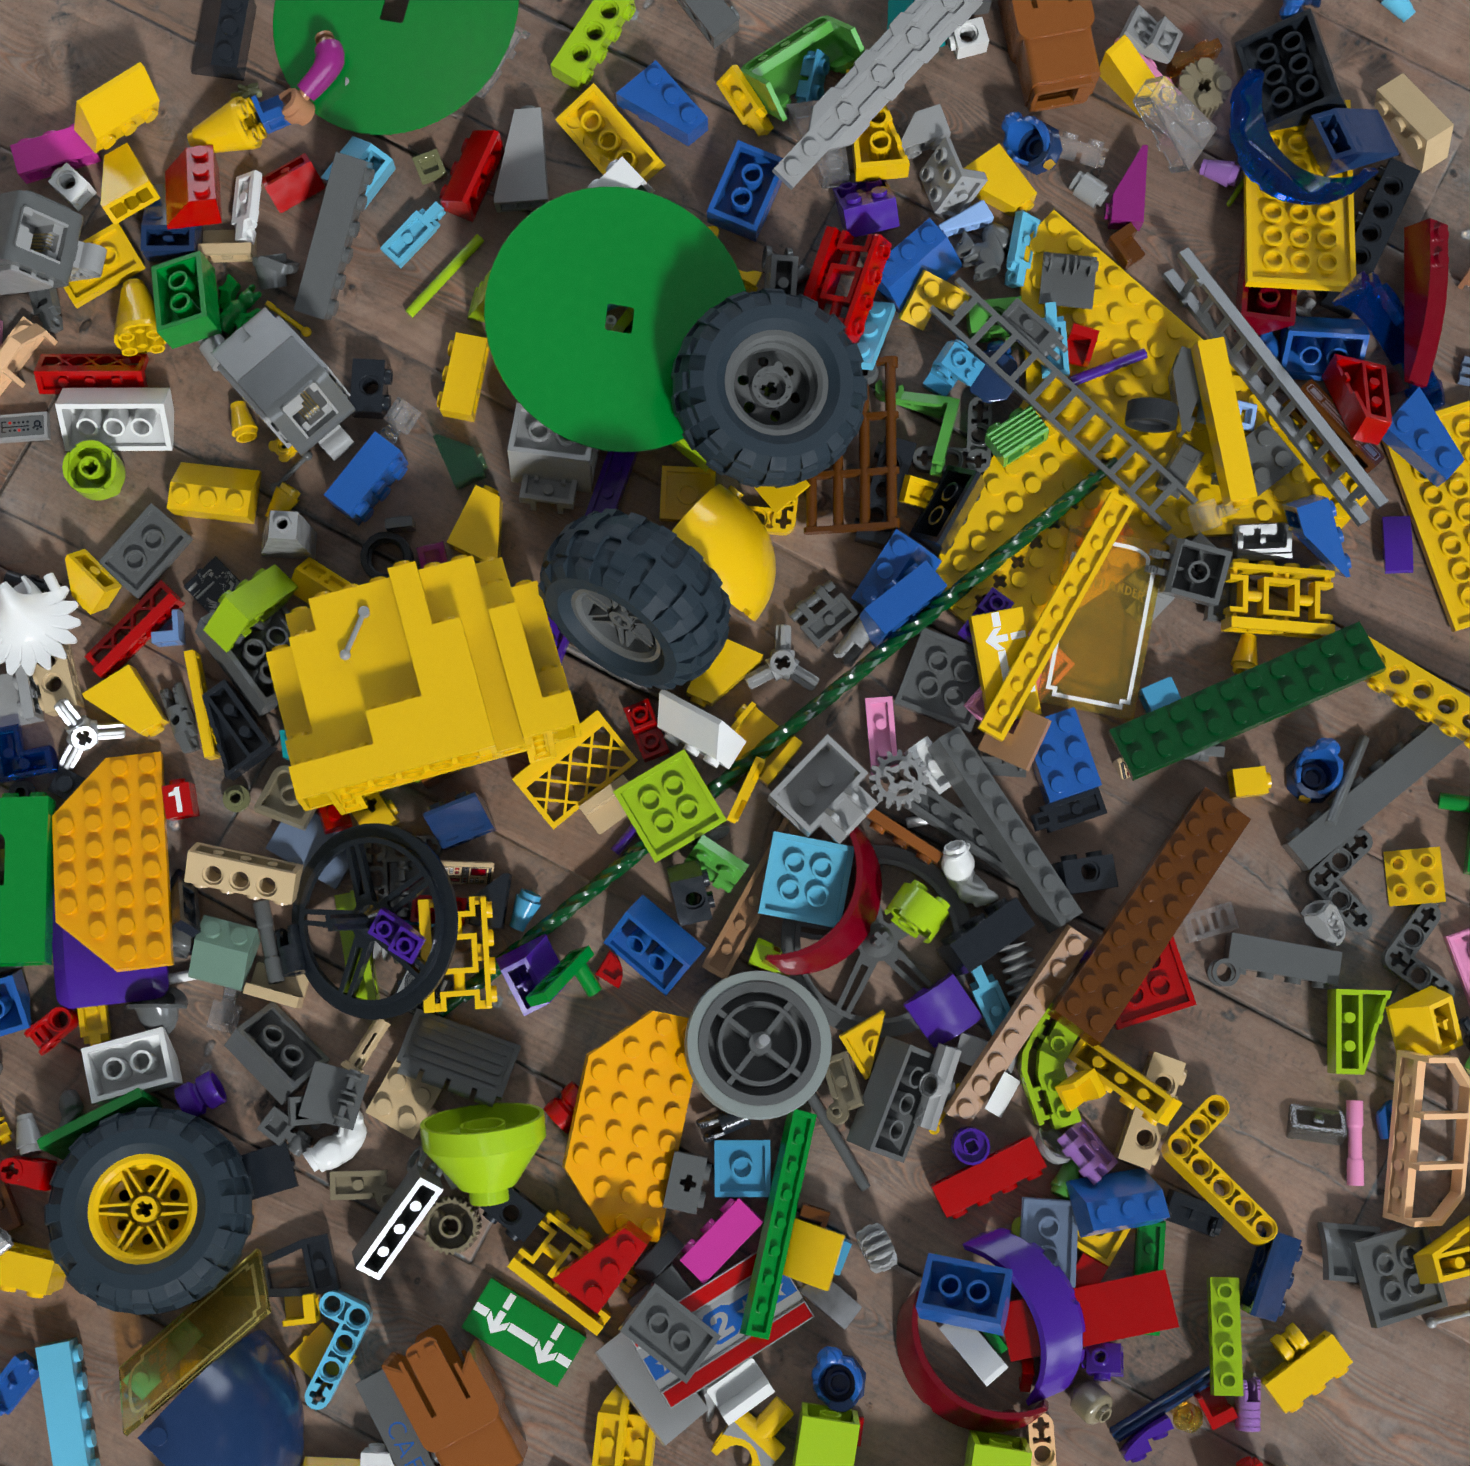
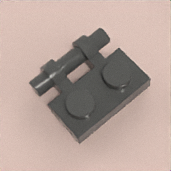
M831 580L826 581L822 586L820 584L817 585L809 597L804 601H798L794 605L795 608L788 613L794 622L801 616L805 617L807 622L800 629L817 649L859 615L857 609L842 592L834 599L829 595L836 588ZM819 601L824 602L826 606L816 614L810 610Z

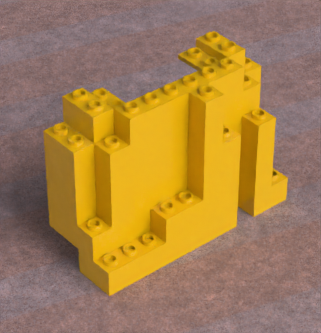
M458 555L449 562L441 564L440 562H431L419 570L415 561L404 560L395 563L393 567L387 568L390 576L388 578L379 576L369 580V583L362 585L348 584L343 586L342 590L332 593L330 591L318 592L313 598L308 599L310 608L301 606L292 609L291 613L285 614L291 636L288 637L290 646L286 644L273 647L272 651L266 652L287 736L285 744L291 764L288 768L296 800L305 811L334 804L341 815L368 808L365 795L527 751L530 763L556 757L554 743L581 736L580 723L572 694L567 684L563 666H561L543 599L539 596L538 581L522 580L516 583L514 587H511L502 557H486L480 560V563L475 564L473 555L468 557L467 555ZM361 606H367L370 610V615L364 618L350 650V658L342 660L339 654L341 650L345 649L359 618L358 610Z

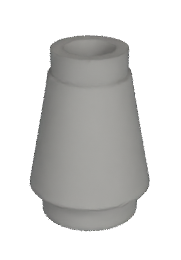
M33 1113L17 1116L16 1150L19 1151L20 1156H32L43 1152V1150L39 1149L37 1143L38 1138L42 1136Z

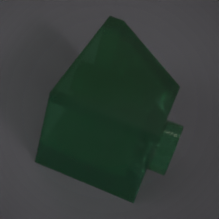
M440 434L433 435L457 490L487 478L484 469L488 468L482 453L477 455L472 446Z

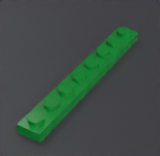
M796 1109L786 1116L740 1328L741 1334L769 1340L816 1122V1114Z

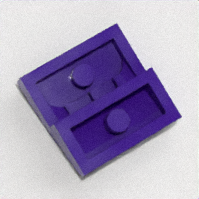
M950 972L929 989L922 988L903 1003L933 1048H936L938 1043L944 1044L983 1018L954 974Z

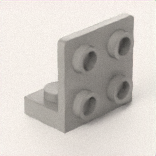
M944 137L919 172L934 213L955 216L967 209L988 181L985 172L963 169L952 141L947 137Z
M22 665L13 675L8 673L0 674V730L45 721L43 711L38 702V695H40L39 686L35 684L33 676H28L25 673Z

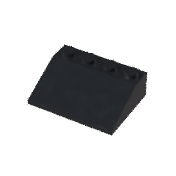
M1311 8L1235 42L1264 132L1306 125L1311 115L1334 108H1347L1322 33Z

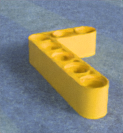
M1211 1095L1163 1143L1161 1147L1162 1156L1249 1243L1255 1246H1262L1276 1237L1278 1232L1276 1222L1198 1146L1229 1113L1228 1101L1221 1095ZM1208 1105H1214L1219 1111V1116L1211 1114ZM1190 1123L1196 1124L1200 1128V1135H1196L1191 1131ZM1172 1142L1178 1143L1181 1146L1182 1154H1177L1172 1150ZM1193 1163L1201 1165L1203 1175L1194 1172ZM1214 1183L1220 1184L1223 1187V1196L1218 1195L1214 1191ZM1235 1204H1240L1244 1208V1217L1236 1213ZM1257 1224L1265 1228L1266 1237H1261L1257 1233Z

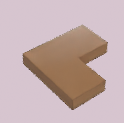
M1025 709L1014 734L1008 732L1004 740L1000 742L985 733L978 750L1029 772L1052 721Z

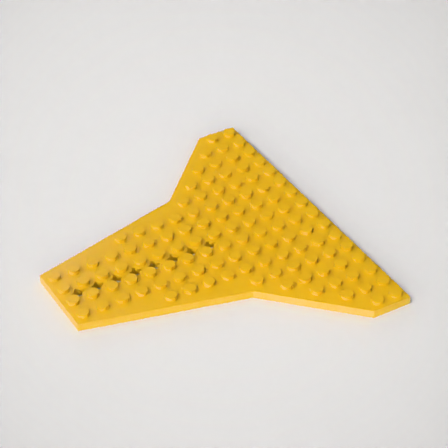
M1053 210L1039 224L1036 237L1033 238L1034 231L1029 235L1031 241L1030 245L1026 246L1024 261H1029L1030 250L1033 252L1031 268L1026 270L1024 286L1019 287L1022 302L1041 318H1045V304H1039L1044 252L1097 257V261H1099L1098 271L1095 276L1093 308L1082 309L1056 306L1057 317L1063 316L1064 321H1066L1067 339L1073 323L1100 331L1087 369L1069 364L1070 375L1067 378L1069 379L1070 376L1144 348L1148 356L1146 359L1077 385V387L1164 468L1181 440L1205 453L1186 485V488L1198 501L1192 505L1183 495H1180L1179 499L1170 495L1155 510L1172 527L1167 533L1135 505L1115 542L1137 547L1149 554L1150 549L1165 552L1169 550L1170 547L1166 543H1162V541L1171 533L1181 539L1194 538L1200 532L1205 537L1232 536L1233 524L1287 522L1282 504L1312 494L1328 497L1329 501H1333L1337 511V516H1334L1337 527L1339 526L1342 529L1351 517L1231 364L1237 400L1257 404L1254 430L1267 421L1301 461L1297 467L1260 496L1250 501L1249 506L1239 509H1233V505L1223 507L1219 486L1211 484V474L1216 473L1207 426L1206 424L1196 422L1198 407L1195 406L1192 416H1195L1196 419L1191 431H1186L1181 438L1176 436V429L1165 433H1149L1137 431L1125 425L1126 408L1129 400L1151 397L1171 401L1168 376L1178 351L1182 346L1190 349L1197 341L1203 339L1058 212ZM1023 348V358L1025 361L1031 354ZM1037 360L1024 371L1025 391L1030 395L1045 379H1042L1041 363ZM1055 378L1035 400L1050 414L1071 391ZM1075 396L1055 419L1070 432L1090 409ZM1024 400L1020 405L1023 410L1030 406ZM1242 409L1241 419L1244 423L1245 410ZM1039 415L1049 428L1048 439L1045 442L1034 447L1006 467H1003L993 455L990 466L982 475L985 486L981 491L979 500L969 512L968 519L956 535L953 546L947 551L946 555L940 554L938 556L942 562L936 572L948 585L943 592L950 589L972 568L983 562L1004 542L1015 536L1026 524L1048 509L1058 498L1081 482L1090 472L1095 473L1098 470L1042 416ZM1094 415L1074 437L1090 451L1111 428L1097 415ZM1290 416L1294 423L1301 430L1303 426L1300 423H1298L1292 416ZM1244 431L1245 437L1248 436L1251 432ZM1115 433L1095 456L1100 461L1103 459L1106 461L1108 459L1111 460L1113 457L1119 460L1130 446ZM1309 433L1305 436L1316 451L1321 447ZM1135 452L1115 475L1130 488L1150 465ZM1328 453L1322 457L1333 472L1340 466ZM1157 471L1135 492L1148 506L1164 492L1155 487L1160 477ZM1347 472L1339 478L1350 494L1358 487ZM1105 477L1100 481L1101 485L1076 504L1078 509L1071 508L1058 519L1059 529L1053 527L1050 530L1047 528L1038 534L1037 537L1041 539L1040 544L1042 548L1035 547L1032 549L1029 547L1030 542L1014 555L1016 558L1019 556L1023 558V568L1018 566L1014 569L1011 566L1013 563L1012 559L1008 558L1000 568L975 585L968 594L948 610L965 624L968 616H971L977 608L975 606L977 600L974 597L977 595L980 597L986 596L991 588L994 587L995 580L993 577L1003 576L1006 587L999 586L995 589L1014 602L1011 608L1023 606L1028 634L1034 628L1068 568L1072 552H1077L1109 493L1114 491L1131 502L1133 501ZM1366 495L1359 500L1356 499L1360 507L1368 500ZM1112 546L1092 582V587L1088 589L1077 609L1108 590L1111 581L1117 584L1131 573L1146 564V558L1136 551ZM1149 556L1150 561L1155 559L1152 556ZM1096 579H1098L1097 582L1101 579L1099 588H1097L1098 583L1096 588H1094ZM1103 580H1105L1104 588L1106 589H1102Z

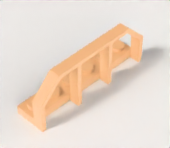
M24 316L0 346V396L12 381L22 388L25 386V383L16 375L44 339L54 346L58 343L47 330L37 323H32Z
M1397 1050L1382 1217L1411 1227L1443 1226L1465 1197L1470 1142V1077L1457 1057L1449 1055H1424L1407 1050ZM1426 1063H1446L1459 1084L1457 1110L1422 1111ZM1421 1119H1456L1453 1160L1417 1162ZM1416 1170H1452L1450 1192L1430 1217L1412 1218Z

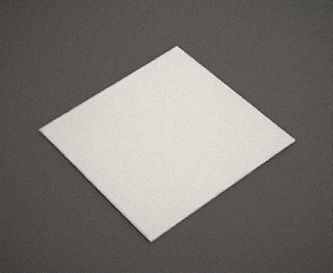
M1004 1071L985 1109L1001 1118L1021 1081Z

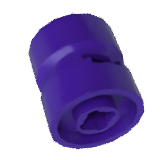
M212 1070L196 1077L194 1084L188 1081L174 1089L175 1097L181 1110L197 1117L205 1114L207 1107L214 1109L227 1102L224 1087Z
M961 1127L951 1137V1152L964 1164H980L989 1155V1139L985 1133L975 1127Z

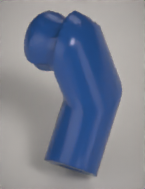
M1393 1100L1384 1102L1375 1115L1380 1140L1389 1139Z

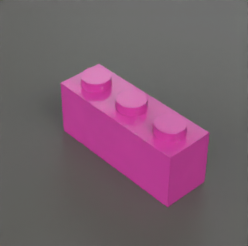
M74 123L68 128L59 131L50 130L42 136L32 139L24 138L10 145L17 173L26 184L51 177L53 172L57 168L62 167L66 162L75 170L102 161L100 152L95 153L76 133Z
M740 1197L735 1201L729 1198L719 1209L722 1214L715 1221L710 1218L700 1229L703 1234L696 1241L691 1238L681 1250L683 1255L680 1257V1261L703 1284L763 1223V1219Z

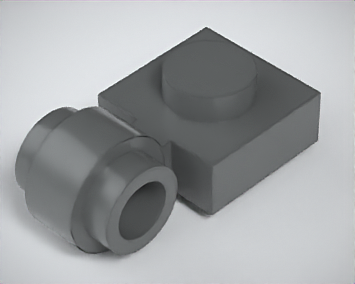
M277 1106L271 1109L257 1128L278 1146L282 1145L285 1139H287L289 1144L286 1148L298 1157L307 1151V1147L310 1148L312 1146L311 1141L313 1137L303 1129L293 1132L292 1130L295 1126H288V1114Z

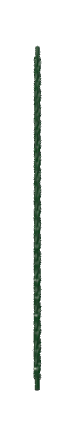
M1113 457L1104 465L1110 469L1118 459ZM1100 469L1095 473L1090 472L1081 482L1058 498L1048 509L1026 524L1015 536L1004 542L983 562L976 565L960 578L950 589L943 592L918 615L907 621L885 642L863 657L852 669L842 674L825 688L819 696L809 701L793 714L786 723L776 728L760 741L754 749L733 763L730 769H726L721 776L711 781L707 788L715 799L723 794L746 772L750 771L756 756L762 759L768 757L779 745L785 743L805 727L812 718L821 714L837 701L844 692L854 687L870 674L877 665L887 660L903 647L910 638L919 634L935 621L943 611L952 607L968 594L975 585L1000 568L1008 558L1017 554L1033 541L1041 531L1050 527L1066 514L1073 505L1082 501L1101 485L1100 481L1107 477L1106 474ZM640 839L620 858L613 861L597 874L586 886L580 888L559 905L553 913L547 915L527 931L520 940L511 944L495 957L496 974H490L491 982L502 974L496 958L543 934L547 936L571 918L578 909L588 904L604 891L612 881L621 877L649 853L642 840ZM484 968L465 982L466 990H481L485 987ZM474 995L451 997L447 1000V1011L437 1013L440 1017L444 1018L463 1001L465 1003L468 1002Z

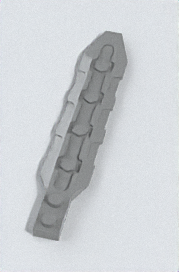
M915 0L905 12H901L890 23L889 29L869 50L866 49L854 62L853 68L835 87H831L813 106L807 133L778 163L772 172L792 190L826 152L852 145L870 126L869 122L889 101H893L905 88L906 82L924 63L927 64L935 56L944 41L958 26L961 27L981 6L983 0Z

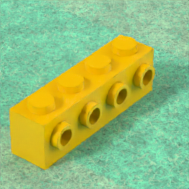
M1080 1038L1068 1056L1070 1060L1077 1064L1075 1066L1077 1071L1095 1068L1105 1091L1111 1094L1114 1090L1121 1096L1120 1102L1132 1110L1135 1106L1144 1112L1141 1117L1154 1126L1157 1123L1168 1126L1183 1104L1100 1044L1092 1047Z

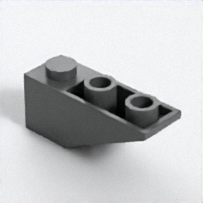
M1183 346L1178 351L1168 376L1171 402L1176 403L1179 407L1176 436L1178 438H1181L1186 431H1191L1196 419L1195 416H1192L1195 406L1199 407L1201 404L1191 349Z

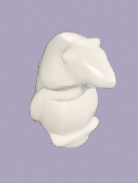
M963 840L949 842L944 846L942 852L941 867L947 882L958 894V897L963 902L974 904V907L985 906L996 901L999 896L990 890L986 883L975 874V860L969 851L970 843H965Z
M359 1111L353 1130L339 1127L338 1133L335 1132L332 1136L323 1137L312 1148H306L307 1151L302 1154L314 1172L319 1169L321 1172L332 1170L356 1155L367 1134L363 1114Z

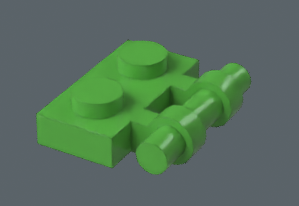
M705 835L701 836L684 861L685 863L699 859L701 870L707 869L712 886L718 890L722 888L728 893L731 892L734 885H736L749 866Z

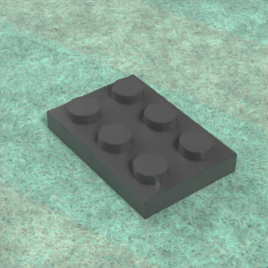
M150 503L100 559L99 563L123 587L140 600L194 539Z
M654 1282L618 1328L619 1331L686 1384L721 1337Z

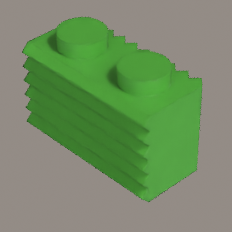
M1031 405L1024 410L1020 407L1009 415L1008 420L1002 424L996 422L987 429L985 444L1000 464L1006 467L1034 447L1045 442L1048 439L1049 428L1039 415L1036 414Z

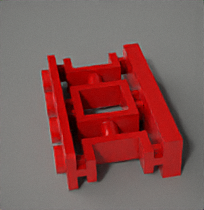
M826 226L803 295L817 301L818 307L824 310L825 304H831L829 314L834 313L846 326L844 331L852 344L859 343L865 329L869 311L873 306L877 287L882 280V273L890 256L892 244L881 234H868L865 246L852 245L854 236L848 231L842 230L841 232L836 227ZM843 253L849 255L846 265L840 264ZM860 256L867 257L863 268L857 267ZM841 275L854 276L847 297L835 295ZM843 307H849L846 319L839 317Z

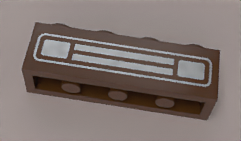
M1312 378L1300 387L1367 474L1386 457L1375 444L1351 438L1334 401ZM1288 399L1284 404H1282L1284 408L1291 401L1290 399ZM1297 408L1290 413L1302 426L1308 422ZM1312 429L1309 434L1322 446L1324 442L1315 430ZM1329 450L1327 453H1328L1339 465H1341V463L1337 460V458H1336V457L1333 455V453Z

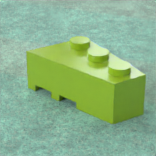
M1327 990V1073L1365 1074L1375 1044L1374 1039L1379 1024L1382 1023L1383 1012L1392 991Z

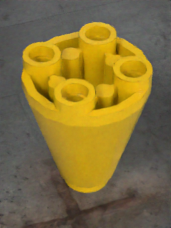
M238 96L231 99L194 127L192 132L187 134V139L190 147L213 145L215 153L258 149L262 145V139L267 138V133L263 124L258 123L254 114L256 108L252 99L249 97L244 99Z
M129 279L123 283L113 335L115 345L121 349L122 355L128 357L135 356L137 353H161L165 350L166 341L157 333L154 300L147 286L140 279Z

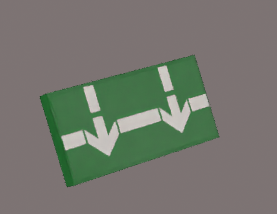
M493 1277L488 1282L461 1327L555 1387L559 1385L587 1338L583 1333Z

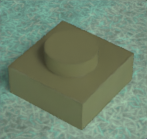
M437 148L412 158L423 185L447 176Z

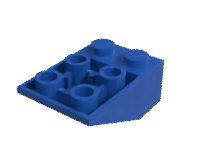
M1312 494L1282 504L1287 523L1289 524V530H1292V533L1328 570L1335 571V574L1346 578L1350 577L1351 560L1342 548L1341 543L1344 542V536L1341 528L1337 527L1334 516H1337V511L1333 501H1329L1328 497Z

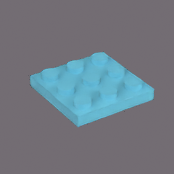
M773 831L758 913L834 928L843 915L854 847Z

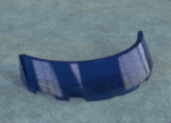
M1249 69L1233 89L1230 98V104H1232L1229 129L1230 141L1234 145L1238 156L1237 161L1244 173L1268 195L1281 201L1300 205L1330 203L1352 194L1379 172L1375 168H1364L1359 175L1334 178L1316 175L1298 167L1279 150L1267 129L1262 108V85L1265 73L1261 69Z
M1362 271L1353 278L1332 303L1334 306L1342 305L1347 307L1365 323L1383 348L1392 366L1404 362V305L1387 283L1382 285L1377 274L1374 272L1365 274V271ZM1432 368L1427 387L1420 388L1433 409L1436 410L1445 405V395L1442 381L1438 379ZM1412 385L1413 388L1405 390L1406 397L1408 398L1419 386Z

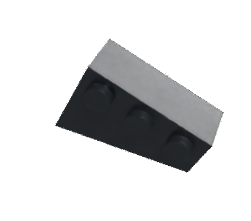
M224 679L202 694L226 778L234 781L278 750L230 682Z

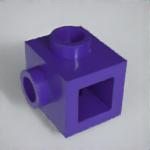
M1111 1341L1086 1346L1084 1359L1081 1362L1082 1368H1086L1088 1375L1094 1376L1095 1381H1111V1377H1124L1123 1346L1121 1343H1111ZM1106 1357L1103 1362H1099L1100 1358Z

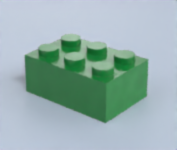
M201 251L151 266L157 333L172 349L222 333L215 268Z

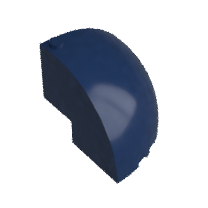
M263 1329L257 1330L241 1339L210 1364L159 1414L138 1439L165 1466H300L304 1451V1411L295 1383V1376L292 1374L284 1358L285 1356L277 1344Z

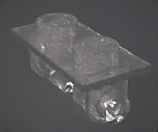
M1063 132V136H1060L1063 151L1059 158L1074 162L1076 154L1079 152L1082 153L1080 164L1096 169L1098 166H1104L1106 157L1101 156L1102 151H1109V149L1103 148L1105 142L1089 138L1088 143L1078 141L1079 135Z

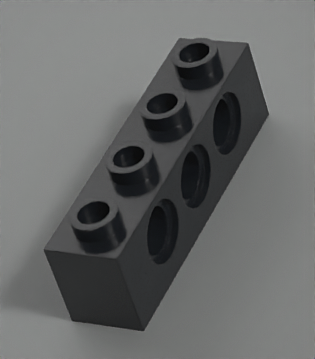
M886 435L884 442L878 441L874 457L879 458L876 468L883 467V464L886 463ZM896 438L897 467H899L900 472L897 474V510L900 503L898 500L904 476L908 475L917 443ZM886 475L870 476V513H880L883 517L881 522H886V497H879L875 491L879 487H886ZM856 517L854 524H860V518ZM857 531L851 533L856 534L855 542L883 550L889 541L891 531Z

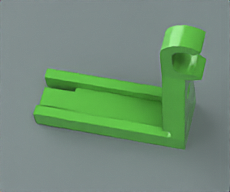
M878 380L875 385V397L879 401L885 402V391H882L883 383L881 380ZM902 384L898 386L896 405L938 419L944 417L930 475L941 477L958 414L960 399L904 391Z

